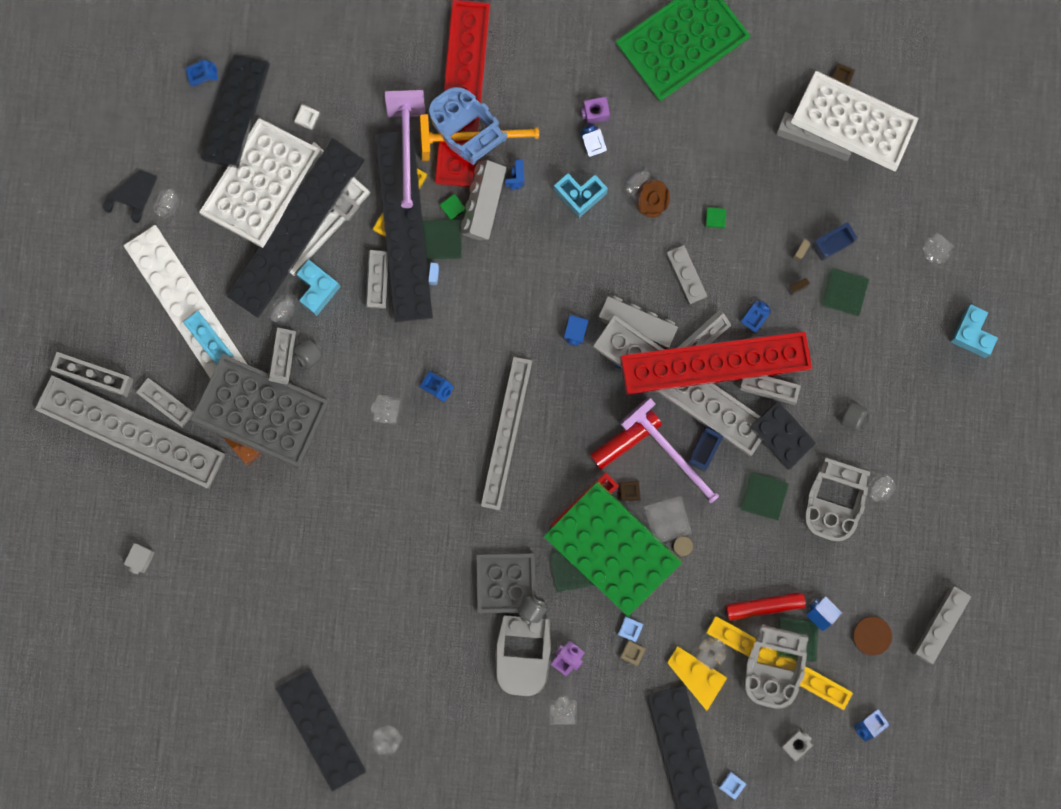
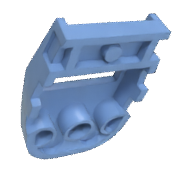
M457 87L451 88L432 101L429 108L431 122L450 149L474 165L478 159L501 142H505L508 134L506 132L502 133L498 127V120L491 115L485 103L481 104L475 99L476 96L468 90ZM477 117L487 126V128L462 146L451 138L452 135Z

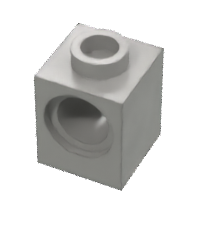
M134 543L124 562L125 565L129 566L127 570L137 575L139 572L145 573L155 552Z
M796 730L780 747L796 762L813 745L810 743L812 739L805 731L801 733ZM796 739H800L803 743L802 748L799 750H795L793 747V742Z

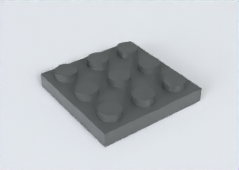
M535 553L477 555L478 613H516L526 596L536 595Z

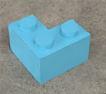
M569 173L554 185L555 193L578 218L602 199L608 191V188L596 175L589 179L582 187Z
M308 260L297 273L299 279L310 287L299 301L305 308L317 316L338 291L340 285Z
M969 305L960 320L951 343L983 358L990 356L998 338L981 330L988 312Z

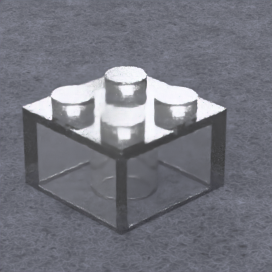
M681 496L643 507L649 530L662 543L692 534Z

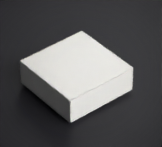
M301 105L294 122L312 130L320 113Z

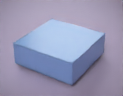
M431 263L430 285H436L438 282L439 265L437 263Z
M625 617L618 635L636 642L643 624Z
M729 772L719 788L735 800L746 783Z

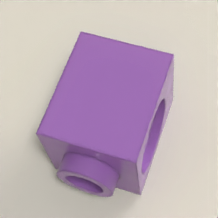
M606 97L584 101L581 113L583 119L587 120V124L610 120ZM596 107L600 112L592 114L590 109Z

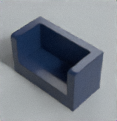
M847 222L815 240L812 246L821 261L853 244L857 240V236Z
M706 427L688 464L706 472L723 435Z

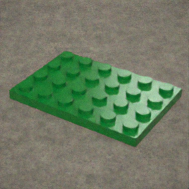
M674 0L618 39L615 44L657 100L661 102L749 40L751 36L724 0Z
M598 481L544 535L545 539L627 616L682 564V561Z

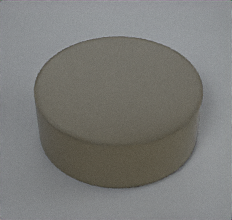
M680 537L674 542V551L679 556H687L693 550V543L687 537Z

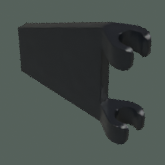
M139 170L107 197L102 206L104 211L111 213L115 201L135 208L131 214V219L133 222L139 223L158 177Z

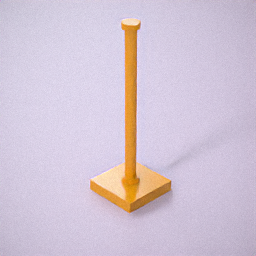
M428 114L420 115L422 161H429L430 144H433V141H444L440 134L429 132ZM538 127L527 130L502 131V133L506 132L508 134L507 138H539ZM480 132L455 133L451 138L453 140H471Z

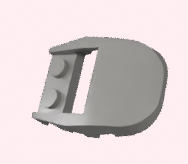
M828 458L825 459L812 485L808 499L806 523L812 533L831 541L846 540L854 533L860 516L865 509L864 504L868 491L866 485L867 477L870 476L869 471ZM822 478L859 489L853 510L817 498Z
M503 616L495 650L497 683L504 692L511 695H535L544 688L548 678L552 657L549 619H541L539 623H531L529 625L524 623L520 619L521 617ZM505 635L543 638V658L531 659L504 656Z
M762 625L747 664L745 687L747 695L753 702L772 708H784L795 700L799 691L798 688L805 675L807 634L802 635ZM760 646L798 655L795 671L757 662Z

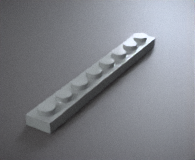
M513 357L481 507L498 511L501 508L532 366L531 360Z

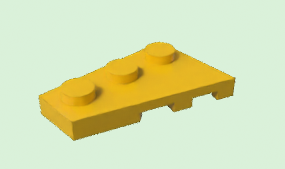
M678 646L667 662L707 711L727 677Z

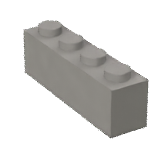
M785 112L776 134L777 136L845 161L849 159L852 151L792 124L791 121L794 115Z
M489 160L478 162L474 169L475 176L470 186L471 193L465 206L466 213L461 222L462 229L460 234L479 241L489 240L506 167Z
M612 296V298L607 297L599 315V321L608 324L615 315L661 348L669 349L678 329L675 326V322L669 319L663 321L657 318V314L650 311L647 313L640 311L641 308L637 305L622 303L623 300L616 296Z
M59 352L56 353L50 369L54 373L124 397L128 396L133 383V379L129 376Z
M955 586L950 587L912 655L928 664H933L972 596Z

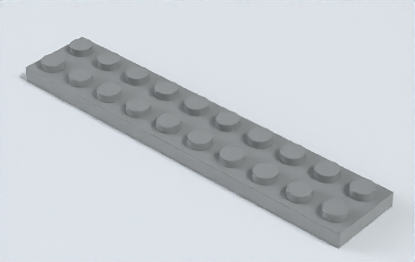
M615 315L592 347L620 367L621 355L664 350ZM713 383L656 391L709 429L723 435L725 440L748 456L753 455L761 442L760 438L750 428L760 416Z
M52 375L35 408L38 412L207 489H210L226 455Z

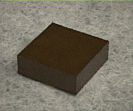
M837 63L832 79L849 86L855 69Z
M804 278L790 285L788 288L790 295L807 288L810 282L807 278Z
M639 481L620 482L621 502L640 501Z

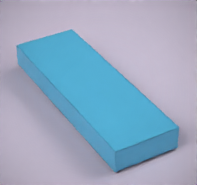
M198 310L183 321L216 365H218L222 354L233 357V354Z

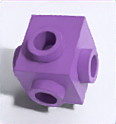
M569 641L565 647L561 645L555 652L557 657L551 665L567 676L572 669L577 670L583 662L581 657L585 652Z

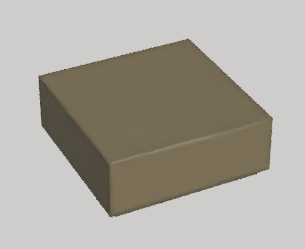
M804 239L793 260L801 261L810 246V242Z
M628 640L620 658L638 666L646 649Z

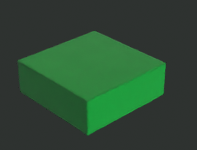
M455 194L440 204L441 209L451 221L466 210Z
M707 208L706 228L725 229L726 209Z

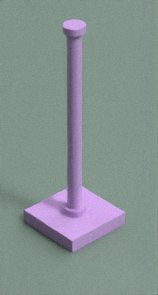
M423 90L385 91L388 117H402L403 200L401 201V206L403 208H411L413 201L411 200L409 116L426 114Z
M647 397L619 424L628 430L635 422H640L709 498L708 501L710 503L714 502L719 495L717 493L714 494L646 418L647 415L645 413L655 405L652 399Z

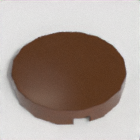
M654 179L647 180L639 187L635 198L638 211L642 215L651 218L659 217L664 210L666 211L670 202V191L663 182Z
M864 618L855 626L853 632L854 644L859 651L866 655L875 656L882 654L891 645V628L881 618Z

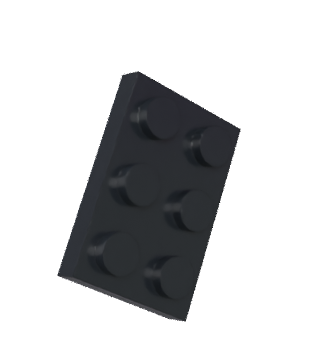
M776 401L750 426L751 430L787 470L791 469L816 444L779 401Z

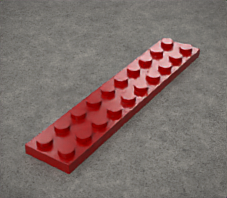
M453 0L444 92L451 88H463L475 95V99L480 103L482 99L490 3ZM479 117L456 133L478 132ZM454 140V141H455L457 144H459V145L462 146V145H464L465 143H467L469 140ZM439 141L435 184L470 187L474 180L475 164L472 165L451 150L445 141Z
M806 332L620 356L626 395L809 371L812 369Z

